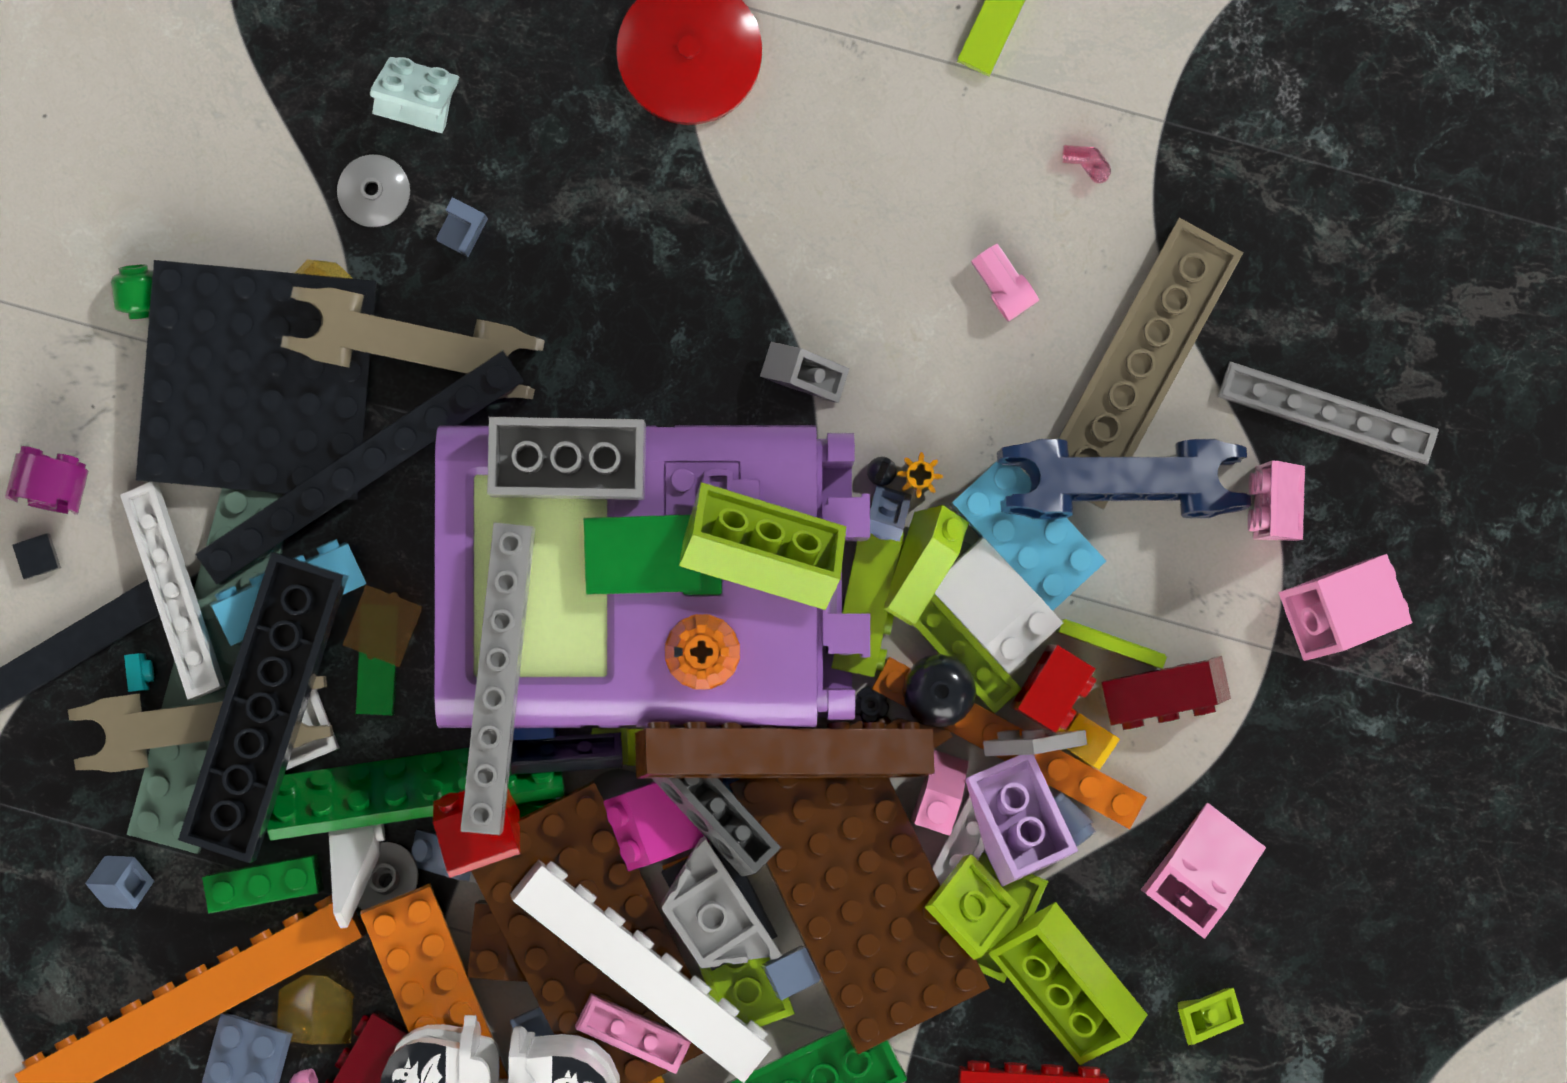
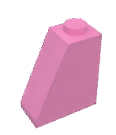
M934 750L935 774L924 777L911 816L914 824L950 836L962 802L969 761Z

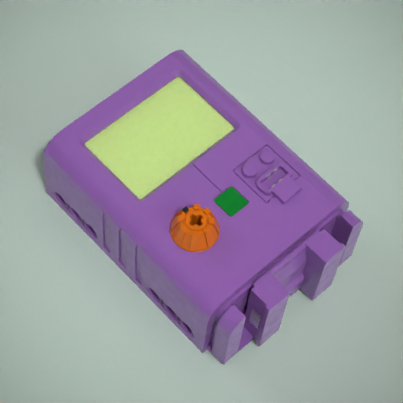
M816 425L646 426L645 500L490 497L487 494L489 426H439L437 428L435 445V715L438 728H472L494 522L535 527L514 728H581L587 725H599V728L637 725V728H647V723L670 722V725H675V727H684L686 722H706V727H720V725L727 722H735L743 727H817V717H827L828 720H855V689L852 688V673L832 669L831 666L834 654H860V657H870V614H842V570L840 581L826 610L701 573V591L586 595L583 518L691 515L699 486L703 482L847 526L845 542L867 541L870 538V494L852 497V466L855 462L854 433H827L826 439H817Z

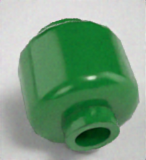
M146 264L128 265L118 268L119 273L111 279L115 309L122 313H128L129 319L148 318L153 271L148 270V265Z

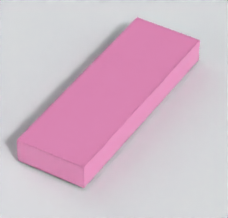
M592 993L575 1025L576 1030L675 1074L691 1044V1041L681 1033Z

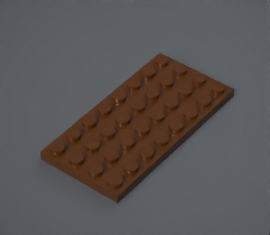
M862 721L850 725V729H862ZM741 778L728 784L734 797L781 847L765 864L856 1054H861L990 988L977 960H973L925 908L941 885L889 778Z
M591 781L520 818L518 822L520 825V854L474 869L471 872L554 1035H578L594 1041L611 1056L620 1075V1083H648L669 1071L576 1030L575 1025L590 994L597 995L672 1030H677L517 905L510 895L538 859L546 866L552 861L568 874L565 878L566 882L575 889L579 884L588 889L597 897L593 902L604 912L608 907L617 912L626 920L622 925L632 934L639 930L654 943L651 949L661 957L668 953L683 966L680 972L691 980L692 976L638 868L631 871L627 870L625 861L620 854V847L612 825L607 818L604 800L594 781ZM691 1042L681 1065L705 1052Z

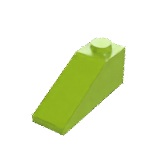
M943 505L914 512L883 609L909 625L916 624L958 557L969 524L968 521Z

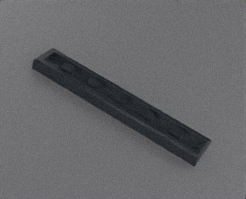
M148 579L0 667V711L159 617L160 615Z

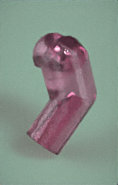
M1063 146L1062 163L1081 164L1095 183L1101 184L1109 179L1111 167L1099 149L1088 146Z

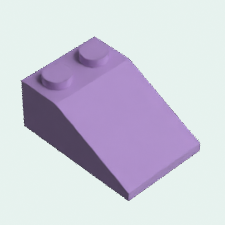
M1018 755L965 779L986 854L1002 887L1078 852L1034 755Z

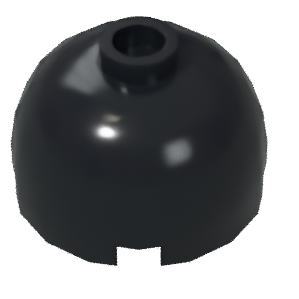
M943 654L925 656L913 664L905 675L902 688L904 703L912 716L925 725L938 728L952 726L964 719L974 706L977 692L974 677L968 667L957 658Z

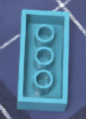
M996 461L950 505L963 519L969 522L968 525L980 538L983 537L1053 611L1097 571L1106 560L1067 518L1031 519L1025 516L1001 512L1000 501L1012 494L1029 493L1031 490V480L1020 467L1002 465Z

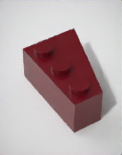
M1222 656L1101 682L1110 725L1122 724L1123 730L1145 726L1143 719L1157 717L1158 723L1180 719L1179 712L1193 710L1194 716L1216 712L1215 705L1231 699Z

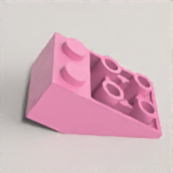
M1269 461L1256 466L1255 473H1250L1248 487L1249 495H1254V510L1249 509L1248 531H1253L1254 540H1303L1305 466L1282 461Z
M1206 803L1141 888V891L1205 939L1228 909L1266 847L1209 803Z

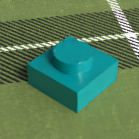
M146 653L124 655L128 692L150 690L149 682L154 681L152 661L147 660Z

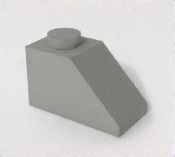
M771 342L760 377L794 390L839 403L850 368L802 348Z

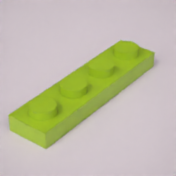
M934 594L913 626L939 654L955 657L968 667L975 680L976 695L995 714L1022 688Z

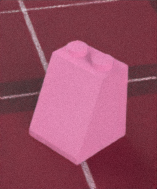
M1387 554L1356 563L1278 592L1304 661L1345 651L1413 623L1409 614L1408 604L1403 598L1396 580L1395 569L1390 563Z

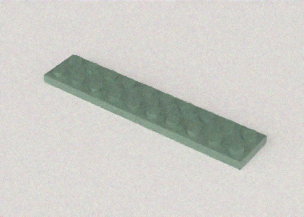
M222 488L206 546L281 496L269 492ZM286 539L217 585L201 563L194 592L226 687L196 700H187L174 660L161 709L221 702L224 700L242 641L232 646L228 644L210 603L217 600L215 597L216 593L235 585L238 591L251 585L249 578L266 570L271 552L282 554ZM210 741L150 748L148 755L149 767L144 769L127 835L196 854L200 853L201 847L179 841L178 838Z

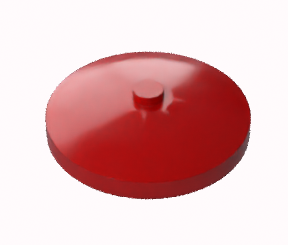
M636 0L624 17L619 30L617 61L627 90L646 111L668 122L697 125L724 117L747 98L760 73L762 40L758 24L743 0Z

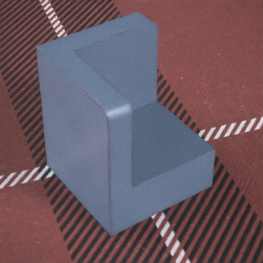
M452 197L446 208L448 216L436 239L439 243L469 257L488 218L484 213Z
M105 856L85 884L107 908L136 909L154 883V880L135 857Z
M802 945L782 954L778 959H772L761 964L776 997L780 1000L788 998L820 981V976L806 947Z

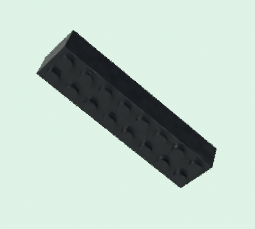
M271 552L178 838L179 841L248 863L257 860L344 593L348 575L280 553Z

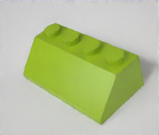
M701 482L683 539L679 566L826 610L841 578L847 526Z
M1056 902L1031 915L988 953L1079 1065L1130 1041L1148 1015Z

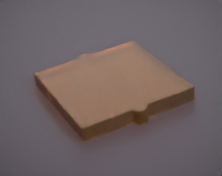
M366 585L343 645L367 654L368 659L378 658L400 667L423 606L399 598L396 592L389 594Z

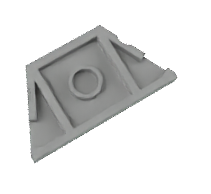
M706 837L700 838L660 904L661 909L700 968L717 967L722 963H748L750 959L765 957L778 959L782 956L780 950Z

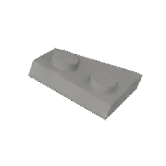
M1031 729L1022 731V736H1020L1019 730H1007L997 732L998 739L983 741L985 756L1033 755L1087 745L1086 730L1045 733L1044 729Z

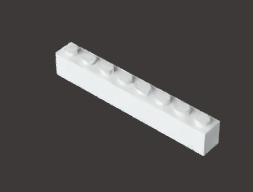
M538 859L510 894L512 900L744 1083L772 1049L765 1040L768 1033L754 1021L750 1020L748 1024H745L736 1017L740 1011L725 998L718 1002L708 994L711 988L700 978L694 975L690 980L682 974L680 970L683 966L671 955L665 953L661 957L651 948L654 943L639 930H636L634 934L629 932L622 926L626 920L613 909L608 907L605 912L593 903L597 897L584 886L579 884L576 889L565 881L568 874L552 861L546 866Z

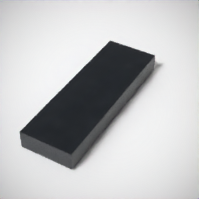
M621 732L556 736L550 739L513 740L511 774L623 768Z

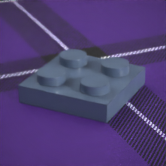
M221 1013L202 1083H279L293 1033L229 1013Z

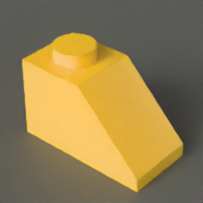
M1076 712L1067 729L1059 728L1057 732L1086 730L1087 745L1067 748V750L1090 766L1100 770L1120 741V738L1081 713Z

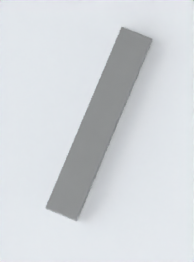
M1234 362L1228 363L1218 394L1219 398L1423 464L1429 463L1439 431L1438 428Z

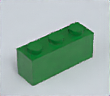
M318 854L211 873L202 877L208 914L317 894L324 890Z

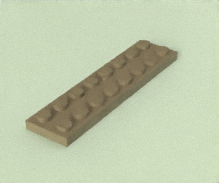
M1181 218L1177 219L1058 438L1068 442L1069 457H1133L1244 252ZM1087 501L1102 510L1108 503V501Z

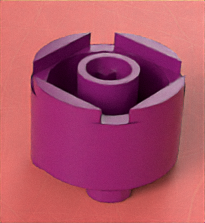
M21 446L20 453H16L5 498L14 502H18V498L28 499L27 506L68 514L71 511L74 515H78L89 471L85 469L86 464L79 462L77 457L57 453L56 459L43 455V451L40 449Z

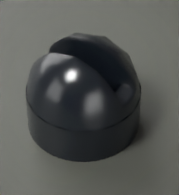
M887 457L874 458L868 465L867 476L873 484L886 486L894 480L896 466ZM883 461L889 464L882 480H879L875 476L879 472Z

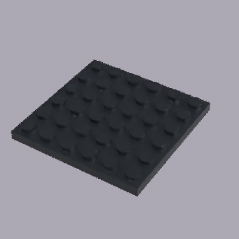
M154 260L136 481L286 494L363 443L371 353L353 350L350 367L348 368L314 361L299 352L280 347L282 336L307 339L314 336L321 326V315L314 305L290 298L292 287L311 289L335 288L362 294L364 299L361 313L374 316L377 281ZM359 491L347 499L358 500Z

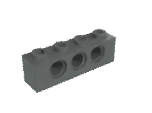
M652 778L742 877L756 874L781 848L718 778Z

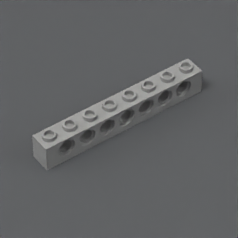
M493 523L461 831L491 835L503 833L535 527Z

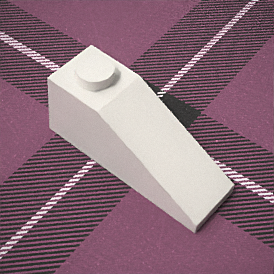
M384 824L329 832L333 914L340 928H347L380 857L379 841H385Z

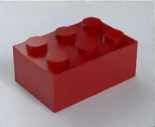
M1047 645L1010 707L1046 730L1057 733L1059 728L1066 730L1077 712L1072 708L1079 696L1086 698L1097 680L1092 676L1096 668L1059 645Z

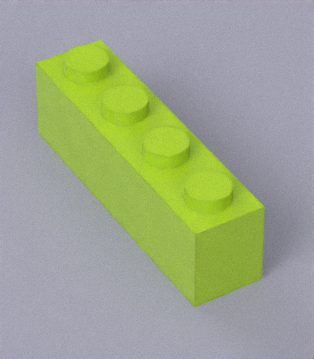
M870 533V538L867 541H857L842 614H870V657H860V654H834L832 669L875 677L876 670L883 671L887 650L881 649L883 634H891L894 615L888 613L883 608L905 543L903 541L904 533H902L900 542L892 539L882 540L875 537L872 533Z

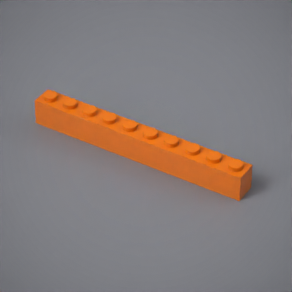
M332 895L315 903L318 911L306 917L300 911L282 921L285 928L272 935L270 929H267L250 938L253 946L240 952L236 946L217 956L220 962L218 965L207 970L205 964H202L187 972L185 976L188 981L175 987L171 981L152 991L155 999L143 1005L140 999H137L119 1009L122 1016L110 1022L106 1016L87 1026L90 1034L77 1040L75 1034L54 1044L57 1049L55 1053L44 1057L41 1051L24 1060L22 1064L25 1069L14 1075L19 1083H93L362 938L367 932L356 912H354L347 928H340L333 914Z

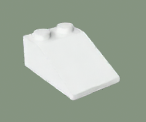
M983 537L953 563L934 593L1008 673L1063 624L1042 598Z

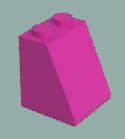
M655 781L603 801L608 821L612 825L620 847V854L625 861L628 871L651 865L695 848L699 839L704 837L699 829Z

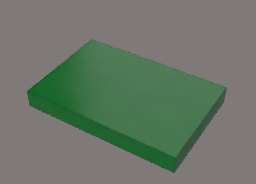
M691 515L583 518L586 595L701 591V573L679 566L683 539Z

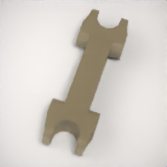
M292 287L290 298L314 305L321 315V326L314 336L307 339L282 336L280 347L299 352L314 361L348 368L350 367L353 350L461 372L466 375L502 350L505 351L507 356L519 348L543 351L545 340L525 334L512 326L478 319L476 320L473 337L363 314L361 313L364 299L362 294L335 288L311 289ZM519 384L500 398L533 399L535 389Z
M316 676L312 690L327 687L326 676ZM140 694L103 698L82 707L69 709V720H93L102 726L106 735L105 745L100 752L93 756L74 759L75 770L118 772L149 767L147 749L210 741L223 701L142 712ZM301 722L293 748L301 747L314 740L333 736L332 725L308 726Z

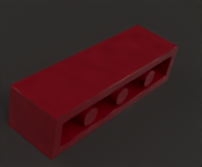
M378 1010L373 1012L370 1017L364 1014L353 1033L359 1038L352 1050L345 1047L335 1064V1067L340 1069L335 1080L327 1079L325 1083H381V1075L397 1043L409 1033L407 1027Z

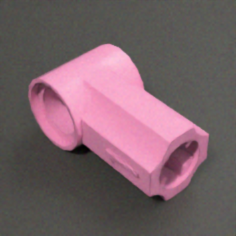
M998 244L988 248L971 261L992 294L990 295L996 307L1008 322L1039 302L1038 296L1030 283L1022 274L1019 275Z

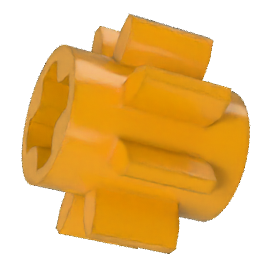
M920 452L918 461L914 463L909 458H904V462L909 468L907 471L897 472V476L905 477L907 482L901 490L906 491L910 487L915 489L917 499L920 498L922 490L925 488L934 494L936 490L931 484L932 481L943 478L941 474H934L933 467L937 465L938 460H933L930 464L925 462L923 452ZM917 466H923L924 473L930 474V479H925L922 485H916V479L910 477V472H915Z

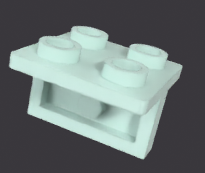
M389 57L371 87L370 96L374 97L372 114L443 133L446 127L451 95L458 84L459 76L451 74L443 68H430L416 64L408 58Z

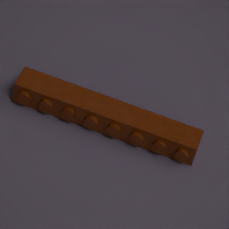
M670 722L647 723V728L635 733L636 778H921L935 774L933 729H920V724L917 722L898 723L897 729H885V723L883 722L863 723L862 729H850L848 722L828 723L827 729H814V727L779 729V727L774 726L743 728L742 725L735 722L724 723L720 725V728H706V722L684 723V728H670Z

